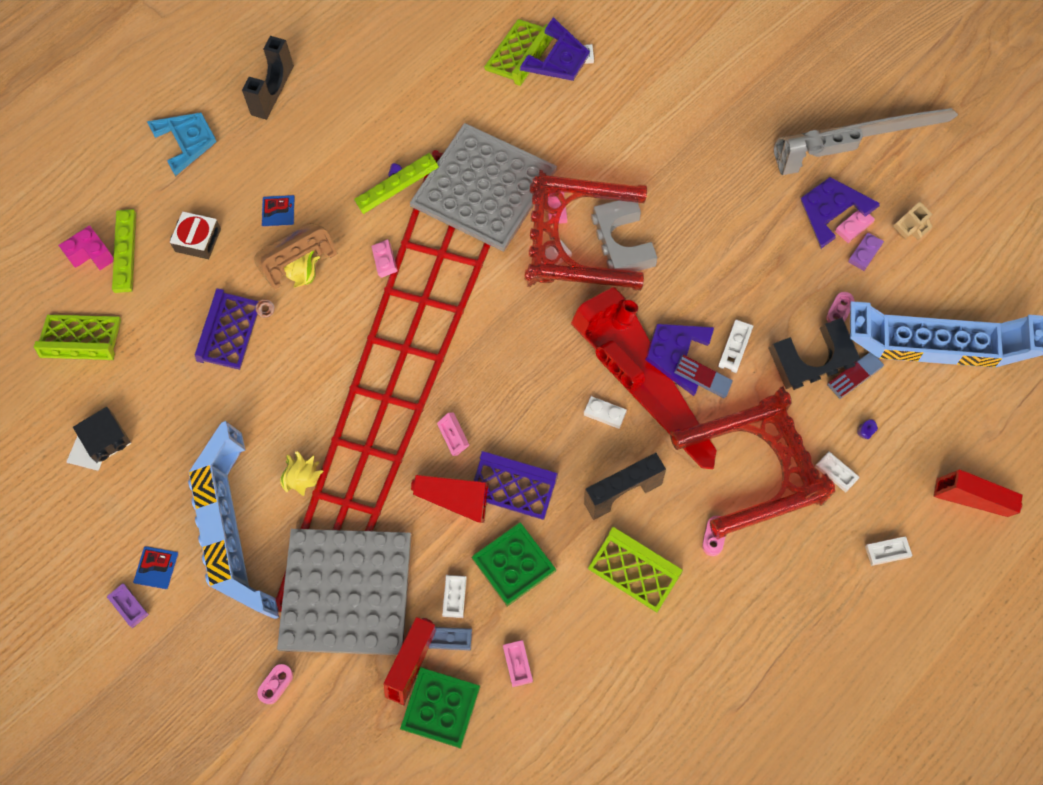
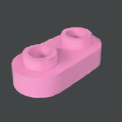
M841 292L836 296L826 316L828 323L835 320L833 317L843 318L845 322L850 313V302H855L854 297L850 293Z
M721 516L711 517L706 526L702 548L709 556H717L723 549L727 522ZM714 523H719L721 527L716 528ZM710 542H715L717 546L712 547L710 545Z
M280 664L272 669L258 689L257 694L260 701L265 704H273L280 698L293 679V672L287 665ZM286 673L285 679L280 680V674ZM272 690L273 695L271 697H267V692Z

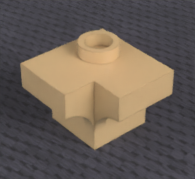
M919 202L893 227L905 239L912 234L919 240L933 227L929 221L933 214Z

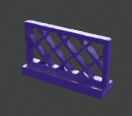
M216 288L195 352L196 362L204 363L205 361L240 370L258 315L256 309L246 314L243 307L247 305L256 307L258 301L224 293V290ZM227 299L235 301L238 306L228 310L226 307ZM240 309L244 316L234 320L231 313ZM228 315L232 322L223 326L220 320ZM247 320L249 327L241 331L237 324ZM235 325L239 333L229 337L226 329ZM223 331L227 339L217 343L215 335ZM242 336L244 343L236 347L232 340ZM230 342L233 350L224 354L220 346ZM218 348L221 356L217 358L209 357L210 351ZM236 352L239 357L237 364L229 362L227 357Z
M482 451L474 481L478 482L481 477V482H487L497 477L501 486L493 491H490L488 487V496L492 498V500L487 498L488 504L544 520L558 479V473ZM483 466L491 467L494 475L484 479L481 474ZM508 472L513 480L503 485L498 476ZM522 478H528L532 486L521 490L517 481ZM515 483L520 492L509 497L505 487ZM542 483L550 485L548 493L540 496L536 486ZM534 488L539 498L528 503L523 493ZM503 489L507 499L502 502L495 501L492 494ZM522 495L526 504L520 508L514 507L511 500ZM540 500L543 505L542 514L534 513L530 505Z

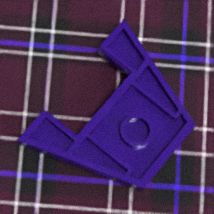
M553 17L545 28V34L558 41L544 62L528 55L520 66V71L574 81L588 59L590 51Z
M831 177L801 198V203L821 249L836 238V235L826 226L831 220L852 205L865 217L880 206L879 202Z
M657 324L645 360L694 396L698 385L674 373L680 356H687L691 340L706 346L710 344L714 327Z

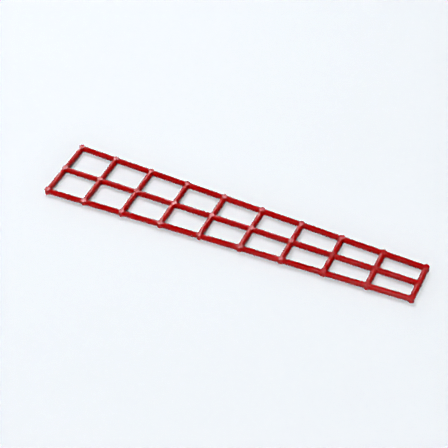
M434 150L432 157L437 163L443 153ZM427 174L424 177L423 182L426 180L429 174ZM413 208L395 259L397 272L390 274L384 288L382 299L370 333L367 336L352 384L349 387L339 421L331 438V443L321 469L323 472L320 474L315 489L312 492V497L300 529H309L320 499L341 506L332 530H341L349 508L370 514L371 516L365 531L374 530L491 245L483 244L477 260L447 252L455 228L452 226H448L440 250L409 242L420 212ZM406 249L437 256L422 296L393 289ZM444 259L474 266L458 306L429 298ZM390 295L419 303L404 344L376 337ZM426 305L455 313L438 354L411 347ZM373 344L400 351L384 394L359 387ZM407 354L435 361L418 403L392 396ZM356 394L381 401L365 445L341 439ZM389 403L414 410L397 454L372 448ZM338 446L362 452L344 498L322 492ZM369 455L393 462L375 507L352 501ZM286 571L276 597L278 612L282 611Z

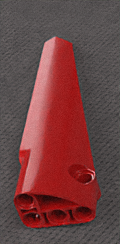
M615 287L580 305L571 325L596 350L598 360L701 468L713 470L717 452L716 448L692 413L673 380L645 360L650 340L636 316L638 305L632 300H626Z

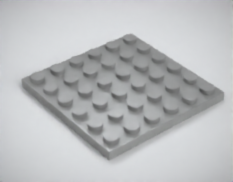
M464 123L437 162L439 168L428 175L410 201V206L504 252L556 172L557 166Z
M291 529L277 650L398 655L404 642L411 533Z

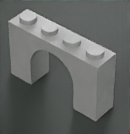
M636 197L594 206L593 214H591L592 223L597 226V238L603 243L601 245L603 255H607L608 270L612 271L614 277L656 267L657 255L652 242L634 247H624L616 243L611 236L612 231L618 226L640 221L641 211Z

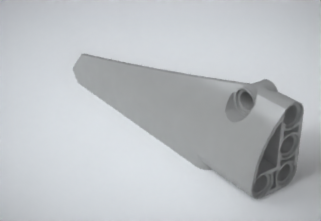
M949 108L784 136L777 139L774 145V155L781 175L798 173L800 167L803 166L802 161L806 157V151L816 157L853 151L859 147L862 137L949 122L957 117L958 113L954 109Z

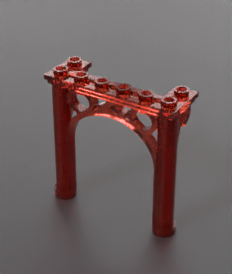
M539 170L537 176H534L533 182L530 184L532 204L535 207L531 213V222H534V225L530 230V239L533 242L529 248V257H532L528 269L525 270L527 287L535 285L536 282L552 283L554 280L628 287L641 291L644 282L643 272L589 267L572 260L561 245L558 226L564 208L578 198L593 197L645 203L647 186L549 176L543 173V170ZM561 192L574 194L565 199ZM556 196L561 205L558 208H551L548 205V197ZM544 209L549 214H556L552 215L549 221L544 222ZM543 231H545L549 235L550 240L542 245ZM552 246L558 252L556 259L550 260L545 256L546 247ZM562 258L563 261L569 266L555 264H557L558 261Z
M784 386L780 387L774 395L761 400L758 406L687 429H677L670 432L671 442L676 450L737 431L748 432L763 439L778 457L782 469V483L777 495L766 502L710 520V528L716 539L724 538L726 534L813 504L822 506L835 493L834 482L829 479L827 473L823 474L820 478L819 471L814 468L811 462L810 453L805 450L801 435L797 433L794 427L793 419L787 413L792 402L791 396L786 392ZM762 421L760 428L750 425ZM767 423L776 426L778 430L777 436H772L765 432ZM782 436L788 447L784 446L781 442L777 443ZM791 457H793L797 467H791L789 469L791 465ZM790 474H798L801 477L803 486L798 487L789 481ZM786 488L795 493L781 498Z

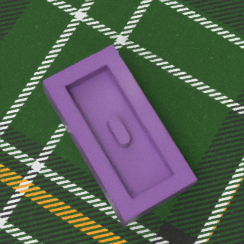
M867 233L848 262L865 271L884 241Z
M124 583L107 596L131 628L135 627L149 615Z

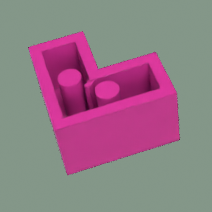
M90 225L58 245L75 268L90 258L99 270H102L114 261L113 256Z

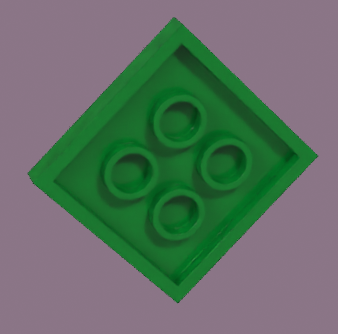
M521 522L471 557L507 607L556 572V568Z
M420 667L400 730L461 749L481 688L480 685Z

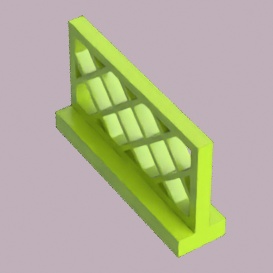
M518 19L484 66L485 70L512 79L516 85L521 86L530 73L520 71V66L526 57L531 55L540 59L554 39L545 34V28L548 24L542 27ZM520 26L526 28V30L517 32ZM536 31L540 32V33H539L538 35H536V36H533V37L531 36V33H533V32H536ZM529 34L530 38L520 40V36ZM511 39H518L517 42L511 44L508 43ZM532 43L530 47L523 49L522 45ZM518 46L521 47V50L515 52L511 51L512 48ZM509 50V54L500 56L502 51ZM523 54L522 59L514 60V57ZM512 58L513 62L503 65V60ZM494 63H501V66L492 67ZM515 67L512 73L505 71V69Z
M47 315L40 339L35 341L34 349L40 358L114 360L115 353L113 349L121 318L114 316ZM51 321H60V324L54 328L50 327ZM71 322L79 323L71 329L67 326ZM90 322L97 323V325L89 330L86 328V325ZM108 323H114V326L108 330L103 327ZM65 327L67 332L58 336L56 332ZM83 328L86 332L77 337L74 333ZM101 328L104 332L95 338L92 333ZM51 335H54L56 337V339H54L51 342L46 341V338H48ZM70 335L75 338L70 342L62 341ZM89 335H90V336L92 337V339H93V340H91V341L88 342V343H83V342H81L83 339H85V338L88 337ZM107 336L110 338L109 343L99 342Z
M612 527L607 539L588 567V570L658 613L683 573L681 568ZM610 541L618 545L620 553L607 554L606 547ZM633 554L637 564L625 566L623 555ZM620 556L623 567L611 570L609 558ZM606 559L609 570L600 572L594 568L598 561ZM649 564L653 567L654 575L642 577L640 566ZM638 567L640 578L628 580L626 569ZM655 569H657L658 571H660V572H662V573L656 574V570H655ZM624 570L626 581L620 583L614 581L612 572ZM610 573V577H611V578H609L608 576H606V575H604V574ZM666 575L673 579L668 587L660 588L657 577ZM655 577L658 589L646 591L643 580ZM641 581L644 592L637 594L631 592L629 583ZM627 584L628 589L623 587L622 585ZM666 590L662 596L661 591ZM659 592L660 601L656 607L648 602L647 594ZM644 595V596H645V600L642 599V598L639 597V596Z

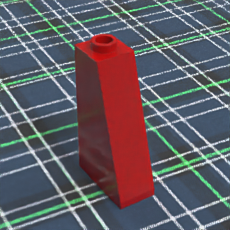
M960 469L936 480L933 497L1005 517L1019 514L1023 506V494Z
M415 475V479L411 483L413 495L473 521L484 523L489 483Z
M415 618L383 683L385 698L403 706L405 705L435 635V624L431 620Z

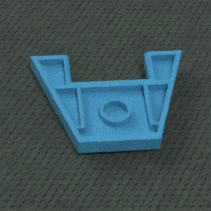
M202 113L147 121L155 138L172 131L183 153L167 160L175 177L217 142Z

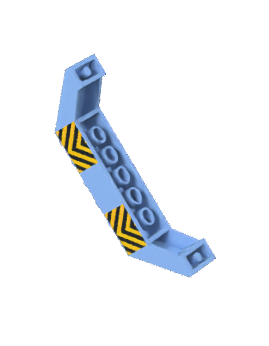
M851 301L850 339L879 359L995 368L1043 355V316L1028 315L1027 317L1004 323L884 315L873 308L871 303Z
M227 421L221 422L189 471L190 480H188V485L192 490L193 498L191 501L196 510L195 523L200 532L198 540L203 549L202 561L207 571L205 575L206 582L210 587L238 602L276 619L279 618L276 598L260 590H254L248 583L228 481V474L240 453L245 451L242 433Z

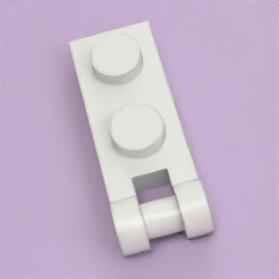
M735 320L719 363V368L724 369L725 367L731 369V372L737 373L753 325ZM728 356L734 358L735 362L728 361Z

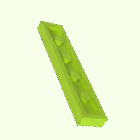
M429 152L354 200L361 212L365 214L436 170L439 166Z
M134 209L116 211L112 290L114 293L133 292L136 212Z

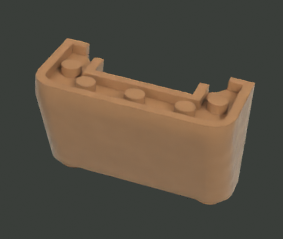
M310 223L256 253L254 261L273 290L282 286L280 283L281 276L286 275L283 267L313 250L316 251L318 256L325 253L329 258L334 257L338 252L326 229L317 224Z

